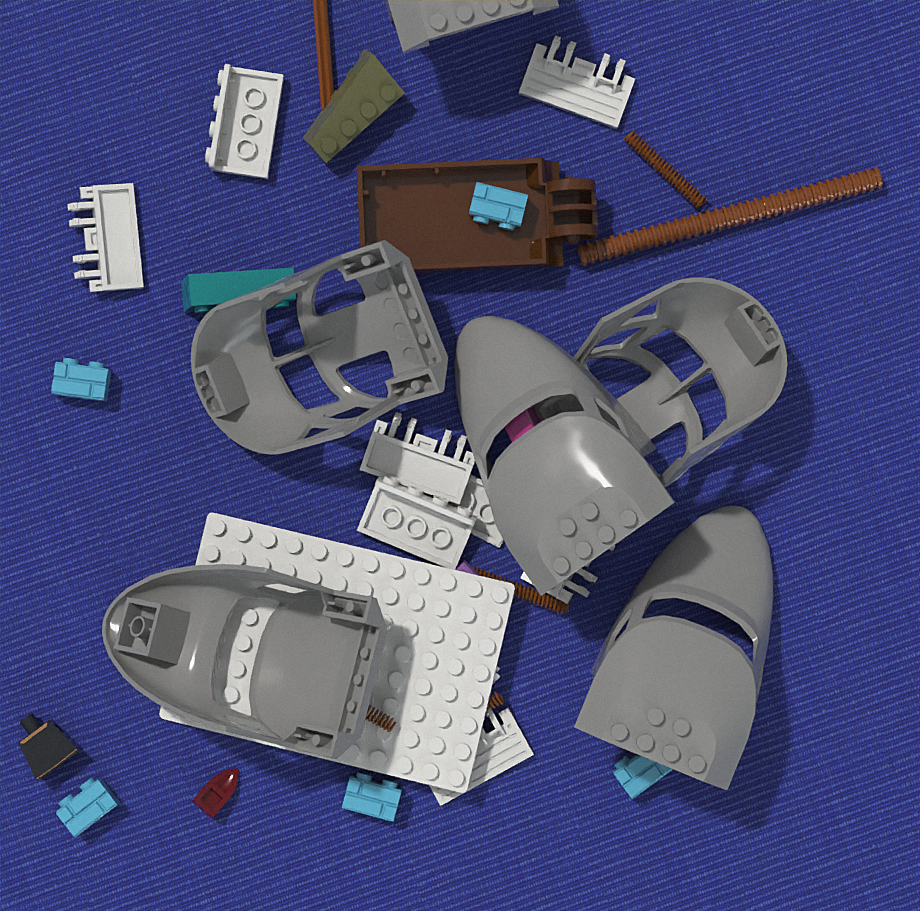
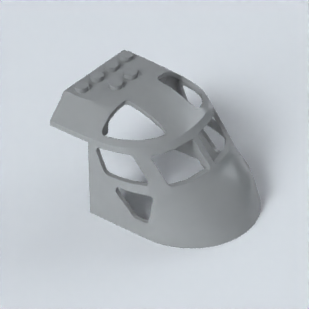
M386 240L335 256L313 267L291 274L274 283L217 305L200 321L191 347V369L194 384L209 416L233 441L249 450L263 454H282L344 437L400 404L441 393L445 387L448 364L447 353L410 259ZM333 269L339 270L345 282L356 278L366 296L364 301L323 315L316 314L314 304L316 290L326 272ZM297 293V315L305 345L283 356L274 357L266 331V310L290 295ZM380 351L388 352L394 376L385 381L388 388L387 398L375 397L357 390L344 379L339 371V367ZM309 355L321 378L328 388L338 396L339 401L308 410L305 409L292 395L279 368L302 356ZM355 407L370 408V410L358 417L347 419L330 418ZM312 428L328 429L314 436L305 438V436Z
M704 277L685 278L671 282L602 317L574 356L587 370H589L587 366V361L615 358L632 362L641 366L649 373V378L617 398V400L638 423L650 440L679 423L683 424L686 432V451L684 456L677 458L662 475L658 474L650 465L664 487L676 481L688 468L702 461L716 451L727 439L748 427L764 414L780 395L787 374L785 343L777 324L769 312L744 290L721 280ZM658 301L654 314L631 318L649 304ZM631 328H641L620 344L595 348L603 339L617 332ZM668 329L686 340L702 358L704 363L702 367L681 382L662 360L652 352L643 349L641 344ZM712 373L724 397L727 417L703 440V429L699 414L687 390L706 374ZM573 394L550 396L534 404L536 415L541 422L562 412L584 411ZM597 405L602 418L620 430L616 420Z

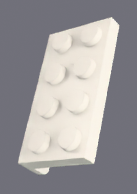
M225 64L224 70H219L217 84L221 86L220 96H215L213 111H216L217 115L216 121H211L209 137H213L211 148L207 147L205 163H209L211 171L268 179L284 82L283 74L232 67L230 64Z
M385 475L384 478L379 476L357 531L445 568L455 570L477 519V516L472 515L473 511L464 506L456 508L448 505L449 501L440 496L434 495L432 498L424 495V491L416 486L409 485V487L400 485L399 480L392 476Z

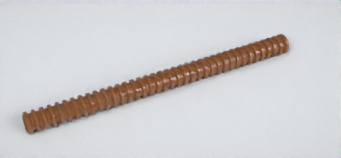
M875 166L872 167V170L867 168L864 169V172L856 171L855 175L848 173L847 177L845 175H841L839 179L833 177L832 181L825 179L824 183L818 181L816 185L810 183L808 187L802 185L800 189L795 187L792 191L787 189L784 193H781V191L777 192L776 195L772 193L767 198L764 195L759 200L757 198H753L751 202L745 200L744 204L737 202L736 206L730 204L728 208L722 206L721 210L714 208L713 212L706 210L705 214L699 212L697 216L693 214L689 215V218L683 216L681 220L676 218L671 223L668 220L663 225L661 222L657 223L655 227L650 225L648 229L642 227L640 231L638 229H634L632 233L626 231L625 235L618 233L617 237H614V235H611L609 239L603 237L602 241L595 239L594 243H590V241L586 242V245L580 243L577 247L581 265L587 266L589 262L595 264L597 260L599 262H603L605 258L611 260L612 256L619 258L620 254L626 256L628 252L634 254L635 250L642 252L643 248L649 250L651 246L657 248L659 244L663 246L667 245V242L672 244L677 239L680 242L685 237L687 240L691 239L693 235L694 237H699L700 233L706 235L708 231L710 233H714L716 229L722 231L723 227L730 229L731 225L738 227L739 223L745 225L747 221L753 223L755 219H758V221L762 220L763 217L768 219L770 215L776 217L778 213L782 215L786 214V211L791 213L796 208L799 211L804 206L805 208H810L812 204L813 206H818L819 202L826 204L827 200L829 202H833L835 198L841 200L842 196L849 198L850 194L856 196L858 192H861V194L866 193V190L872 192L874 188H877V190L882 189V176L879 169Z

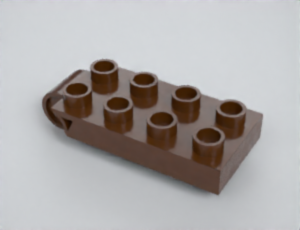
M544 158L356 166L360 248L386 240L409 257L415 273L564 267L563 242L577 244L579 241L598 237L596 181L575 178L573 176L560 179L559 162L548 161ZM476 182L528 195L520 228L515 227L514 231L499 228L498 222L489 220L487 225L473 221L474 216L469 215Z

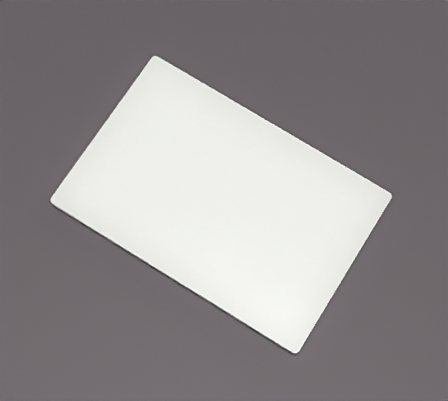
M209 513L195 565L233 564L264 567L333 590L377 598L388 631L369 705L372 706L369 713L375 707L372 716L379 709L377 716L381 711L383 712L380 719L386 713L384 721L390 715L387 724L393 717L392 724L396 722V725L390 732H387V729L383 730V728L376 726V724H372V721L365 720L361 737L337 759L208 727L184 718L162 706L159 713L160 717L165 720L460 793L466 792L472 774L515 586L504 581L217 513ZM282 584L265 585L266 587L290 593L306 591ZM243 597L231 613L216 659L213 682L217 703L251 716L249 690L253 665L262 633L269 617L280 604L279 601ZM424 606L428 608L427 615L421 610ZM232 722L242 729L266 735L260 729Z

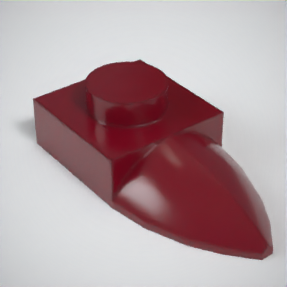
M237 768L229 769L217 774L205 784L191 801L210 819L213 818L234 793L238 782L239 770Z

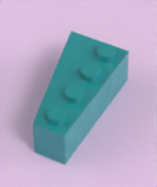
M280 268L188 274L181 281L184 313H208L217 305L294 274V269ZM296 293L280 301L273 307H289V303H292L294 300H296Z

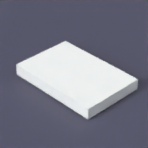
M470 474L460 505L450 501L448 505L456 508L464 506L472 510V515L477 516L471 534L500 548L503 538L496 527L482 480Z

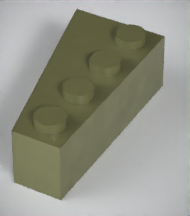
M365 49L360 54V58L355 66L346 74V79L339 89L335 90L330 97L331 100L328 105L319 113L302 138L318 158L325 163L331 160L405 94L373 53Z

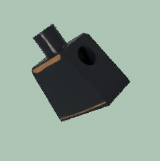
M32 713L20 721L28 735L19 741V745L37 781L46 777L83 750L53 719L41 725Z

